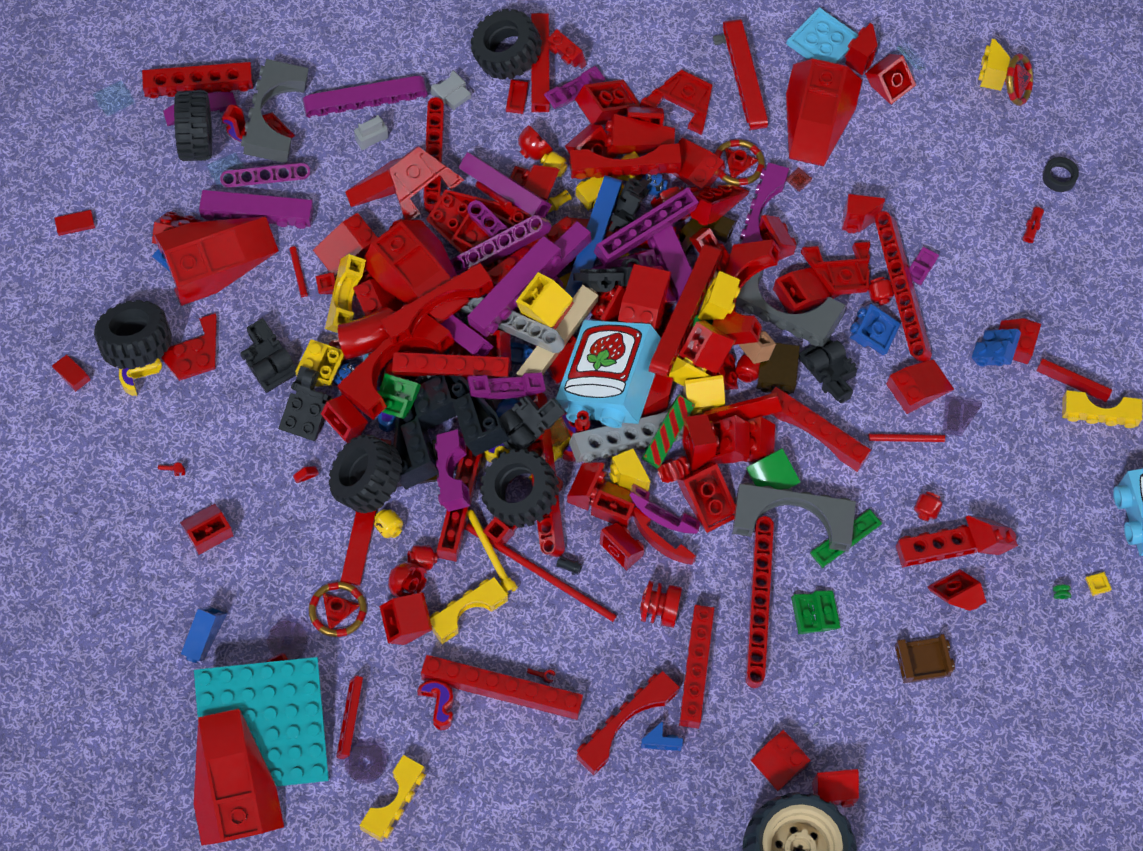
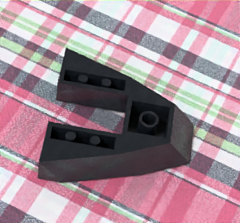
M405 376V380L421 385L408 414L404 419L396 417L393 447L397 449L401 457L402 473H400V484L405 490L439 474L436 466V457L427 431L434 426L457 416L465 444L474 456L510 440L497 413L483 398L471 396L469 383L462 376Z

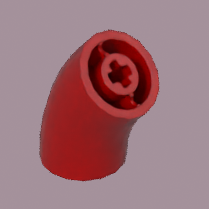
M382 307L366 316L338 325L339 343L347 360L374 352L389 337L384 330L381 320L388 314L395 313L392 309Z

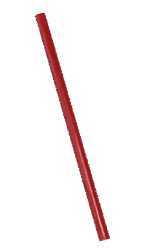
M468 523L465 530L478 537L473 525ZM488 537L492 547L610 621L614 622L617 618L616 614L505 545L499 546Z

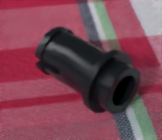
M562 555L559 556L556 567L570 571L572 575H579L583 566L579 560L574 561Z

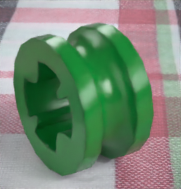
M1069 585L1053 587V592H1055L1053 595L1054 599L1071 598L1072 595L1069 592L1071 587Z

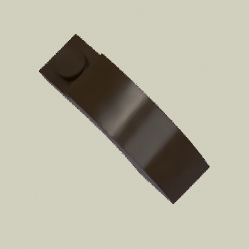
M724 216L708 225H701L695 219L689 221L682 228L679 235L680 245L685 256H687L693 245L689 238L700 229L710 228L717 240L727 243L734 230L735 221Z

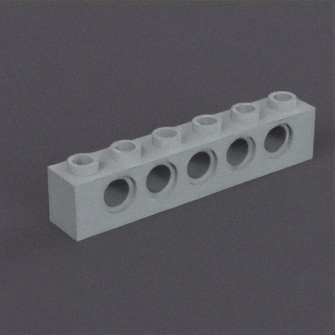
M668 412L640 418L639 424L623 423L620 428L605 426L574 433L569 444L576 462L583 461L587 463L595 458H608L612 454H621L630 449H645L650 444ZM683 427L674 442L682 439Z

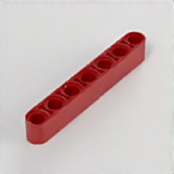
M742 19L723 21V32L746 122L750 126L749 131L767 128V115Z
M433 97L427 104L425 152L430 155L435 154L436 156L432 157L442 163L444 103L442 99ZM440 176L424 187V208L428 213L432 211L441 197L442 178Z

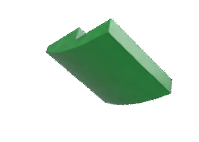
M385 374L380 390L377 391L387 406L382 413L404 419L411 409L421 385Z
M783 448L746 467L755 486L758 487L771 486L774 489L782 490L789 489L800 483Z
M815 591L812 594H794L791 597L798 635L841 628L833 591Z

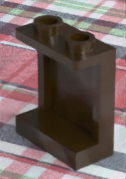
M776 343L769 360L760 363L756 389L769 393L777 387L788 395L794 393L800 346Z

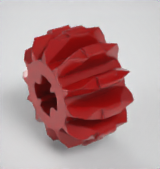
M681 455L664 460L657 469L659 478L665 483L684 478L691 472L689 461H687L685 456Z

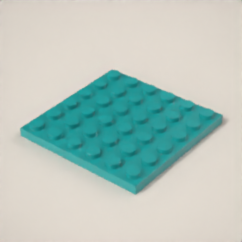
M318 657L194 670L198 717L240 709L276 787L329 781Z

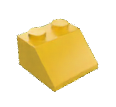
M719 271L708 287L698 318L700 320L724 319L728 313L731 314L735 306L733 299L737 298L740 292L738 287L740 279Z
M723 375L685 380L682 396L695 404L689 416L702 415L704 411L725 406Z
M634 449L612 457L609 476L613 484L617 483L618 486L631 490V486L634 483L649 492L650 479Z

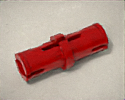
M1040 207L1033 208L1031 217L1026 222L1027 228L1022 239L1027 243L1034 242L1035 235L1041 227L1040 222L1044 210Z
M582 410L577 413V419L575 420L576 433L583 432V429L584 431L589 429L590 421L587 411Z

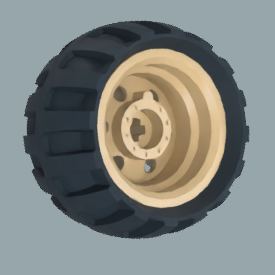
M792 792L769 800L756 811L745 830L742 851H796V849L801 851H856L857 845L850 822L846 816H843L838 811L836 805L832 802L828 803L820 799V796L812 793L800 794V792ZM795 827L797 833L792 834L789 829ZM811 833H815L817 835L816 840H813V838L810 836ZM776 841L782 845L781 848L775 847Z

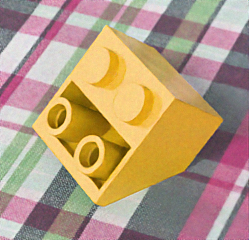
M992 39L990 45H986L978 80H981L980 87L1001 91L1006 79L1010 56L996 39Z
M538 272L518 297L516 303L522 314L552 328L571 304L573 298L554 280Z
M311 339L296 369V376L300 366L319 372L315 384L316 387L332 385L345 356L342 350Z
M679 354L668 376L672 377L674 382L684 386L685 380L712 377L706 373L707 369L699 366L695 367L693 361L686 357L682 359L683 357Z

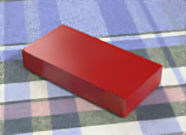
M510 81L506 112L524 113L528 82Z
M91 210L54 218L58 236L95 228Z

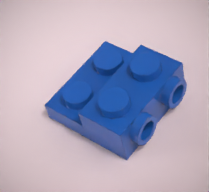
M873 304L861 307L857 313L858 321L854 322L849 329L852 332L850 338L863 347H871L881 355L887 354L901 323Z
M1018 329L985 330L982 342H976L971 358L977 365L982 367L987 365H1011L1021 332Z

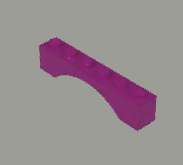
M768 162L767 168L762 169L760 179L763 180L761 184H757L755 194L758 195L756 199H752L750 209L753 210L751 214L748 213L745 224H748L747 229L743 228L740 239L743 240L742 243L763 241L759 230V216L765 205L774 196L783 192L789 168Z

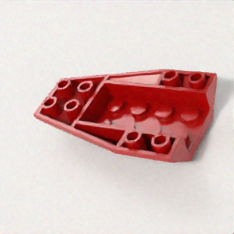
M809 59L793 64L786 92L789 159L825 166L857 106L862 79L848 66L817 59Z
M445 189L426 221L462 254L490 239L470 218L467 209L470 202L477 200L483 203L508 229L532 217V215L515 206L507 209L495 201ZM476 207L472 210L473 214H479L481 212V208ZM493 220L486 221L485 226L492 227L495 222ZM509 255L485 266L484 269L486 272L490 271L507 259Z
M266 216L192 222L154 235L160 253L163 252L176 285L174 290L180 306L218 293L279 252Z
M422 220L400 221L370 244L364 258L366 260L364 268L381 288L406 304L414 302L421 295L433 291L435 287L445 284L457 275L442 242ZM468 298L451 300L437 306L428 315L441 324L470 301Z
M240 709L198 717L193 805L201 846L227 842L284 828L276 784Z

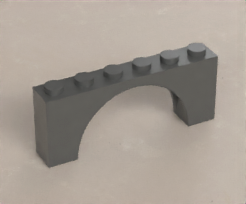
M266 59L265 66L261 65L259 76L262 77L261 80H257L256 90L258 92L254 93L252 99L254 108L250 107L248 118L251 119L250 122H246L245 126L247 135H243L241 146L244 147L243 154L287 163L291 138L283 136L270 128L262 117L261 109L269 99L286 92L304 93L309 68Z
M763 270L752 276L741 288L736 299V306L742 308L748 314H754L761 320L776 325L781 330L791 332L797 338L809 341L813 346L824 347L845 314V304L830 297L817 309L803 314H787L772 308L763 299L758 287Z
M751 483L739 484L732 534L752 537L754 526L763 514L775 507L792 505L804 508L818 517L827 531L829 549L849 551L852 545L856 501H851L849 498H831L829 495H812L810 492L798 493L790 489L778 490L771 486L758 487Z

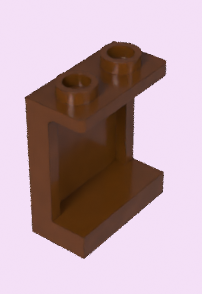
M940 634L938 638L906 642L905 639L897 640L895 644L903 684L950 677L953 670H955L954 660L949 655L950 643L948 639H945L944 634Z

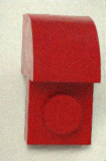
M494 517L483 530V533L496 544L502 546L514 535L517 527L515 525L513 527L508 526Z

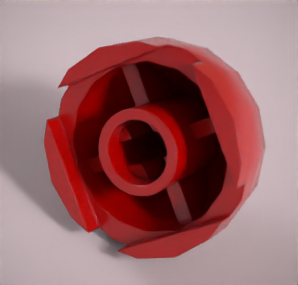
M528 125L520 133L518 145L521 150L519 152L526 159L530 157L533 160L539 161L544 154L549 155L553 151L550 145L531 126Z
M403 562L397 565L389 574L388 586L390 592L396 598L414 594L416 590L417 593H420L427 581L424 578V573L427 574L426 570L413 562Z

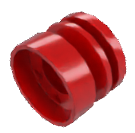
M649 581L642 596L640 606L641 621L646 622L648 613L652 614L650 623L653 624L656 617L661 616V626L674 628L682 587L669 585L666 593H663L662 583H658L657 591L652 590L654 581Z

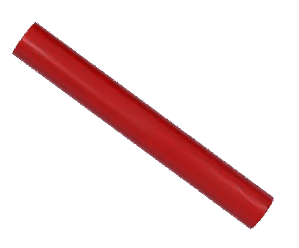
M293 246L289 250L301 298L307 297L308 293L297 247Z

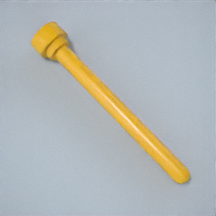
M468 510L467 516L501 580V587L506 594H509V590H512V592L516 591L518 587L515 581L508 578L488 537L483 533V528L475 512Z

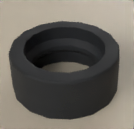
M1056 157L1048 161L1043 171L1042 179L1049 189L1055 192H1066L1074 187L1079 177V170L1072 160L1066 157ZM1054 167L1067 169L1071 174L1070 181L1060 182L1055 180L1051 176V169Z

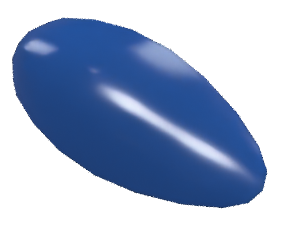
M510 343L511 364H524L534 350L525 344Z

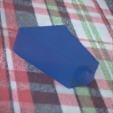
M211 606L197 609L181 652L182 655L187 656L186 660L193 663L205 660L228 613Z

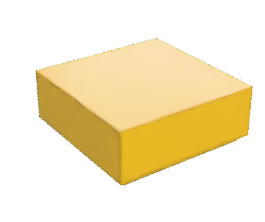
M1105 572L1085 578L1092 596L1112 590Z

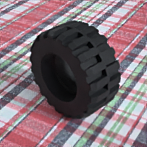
M502 9L500 12L497 10L492 15L484 17L485 20L480 21L477 25L478 28L474 29L472 34L474 37L471 38L470 43L471 52L483 71L492 78L506 80V78L513 79L517 75H523L524 71H529L532 68L531 65L535 64L538 60L537 56L540 55V47L542 46L541 36L529 16L516 9H511V11L509 9ZM518 36L517 41L512 47L502 52H495L496 47L501 41L508 37Z
M204 90L178 91L174 98V126L178 158L182 161L209 160L212 156V121L209 95Z
M130 300L123 304H116V307L109 308L105 314L103 313L100 316L94 329L95 340L104 361L120 369L128 368L131 370L135 369V367L142 368L146 367V364L154 363L157 358L160 359L164 355V352H167L172 341L171 330L164 311L150 301L136 300L132 302Z
M361 435L350 440L351 442L346 443L343 446V450L338 452V457L333 461V468L329 473V486L331 487L329 489L336 501L356 512L369 513L376 511V508H381L385 501H389L391 494L395 493L396 485L401 479L402 466L400 464H402L399 452L393 446L373 435Z
M521 448L520 452L517 449H510L508 454L506 452L501 453V457L498 459L494 458L491 461L492 465L485 468L486 475L481 478L480 482L483 486L480 487V493L483 495L481 498L483 503L487 506L486 508L501 522L511 527L515 525L517 528H523L524 524L529 527L534 525L536 520L541 522L544 519L543 516L546 513L549 515L552 511L550 509L551 506L556 505L557 499L555 495H559V488L556 486L559 482L555 476V471L534 451L529 452L527 449ZM520 474H533L534 486L531 493L520 502L508 503L505 493L510 481Z

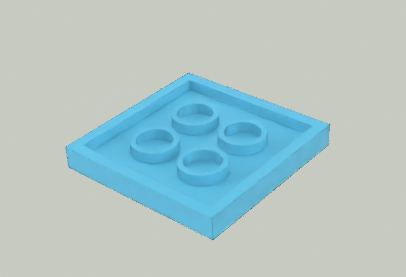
M818 8L787 40L786 44L808 60L817 59L838 64L849 51L848 45L853 38L856 39L858 34L821 8Z

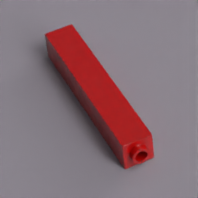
M531 13V20L542 40L541 53L537 56L538 60L535 64L531 65V112H549L550 102L544 96L549 91V43L547 41L549 37V13Z

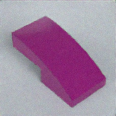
M922 247L917 258L909 268L914 283L922 285L939 255Z

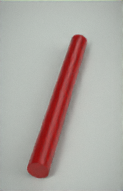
M476 182L475 186L499 204L507 209L512 207V203L481 182Z
M868 434L869 441L945 442V435Z

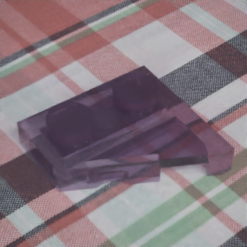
M946 397L942 434L962 436L982 407V403Z

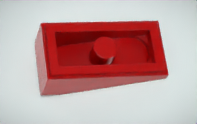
M67 354L52 365V368L75 392L90 381L89 375Z

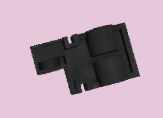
M634 178L628 179L616 202L614 214L610 219L613 221L609 228L610 232L613 233L616 228L622 229L636 220L634 214L638 212L641 207L640 202L649 191L647 189L649 181L644 178L642 181Z
M627 258L620 267H611V269H580V273H573V281H582V285L592 288L596 292H609L614 286H617V281L619 286H627L632 272V267H628L629 262L638 265L640 263L637 259Z
M263 318L248 326L247 333L254 345L240 352L243 361L246 359V364L265 393H268L296 376V367L287 350L281 346L279 340H276V335L273 334Z
M829 338L824 347L811 346L799 353V360L819 383L823 382L822 390L825 394L829 392L839 403H844L851 399L853 390L846 381L856 376V363H851L852 359L846 357L845 348L840 341L836 340L833 342Z
M300 366L296 380L291 386V389L295 390L296 394L290 393L278 428L279 430L315 442L318 433L321 432L325 423V419L321 415L325 401L331 400L330 395L314 390L319 375L318 371Z
M525 396L513 408L499 417L510 439L503 443L509 451L510 449H517L520 452L521 448L527 449L545 432L544 430L550 429L565 414V411L555 398H551L539 409L529 396Z

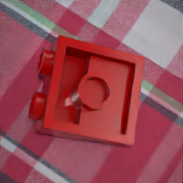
M558 29L547 38L548 48L554 54L558 53L564 63L567 65L571 64L574 68L579 66L581 69L587 65L583 51Z

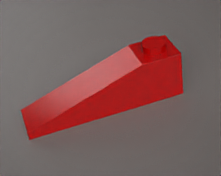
M401 158L388 162L345 191L350 206L354 207L396 194L388 168Z
M733 184L718 185V188L704 186L703 190L691 187L689 189L699 203L696 209L690 213V216L701 225L714 223L749 194V191Z

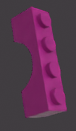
M458 429L436 435L437 443H435V449L438 454L436 466L439 470V477H437V483L440 487V494H438L439 503L448 512L469 507V488L462 480L454 479L456 464L467 455L463 434Z

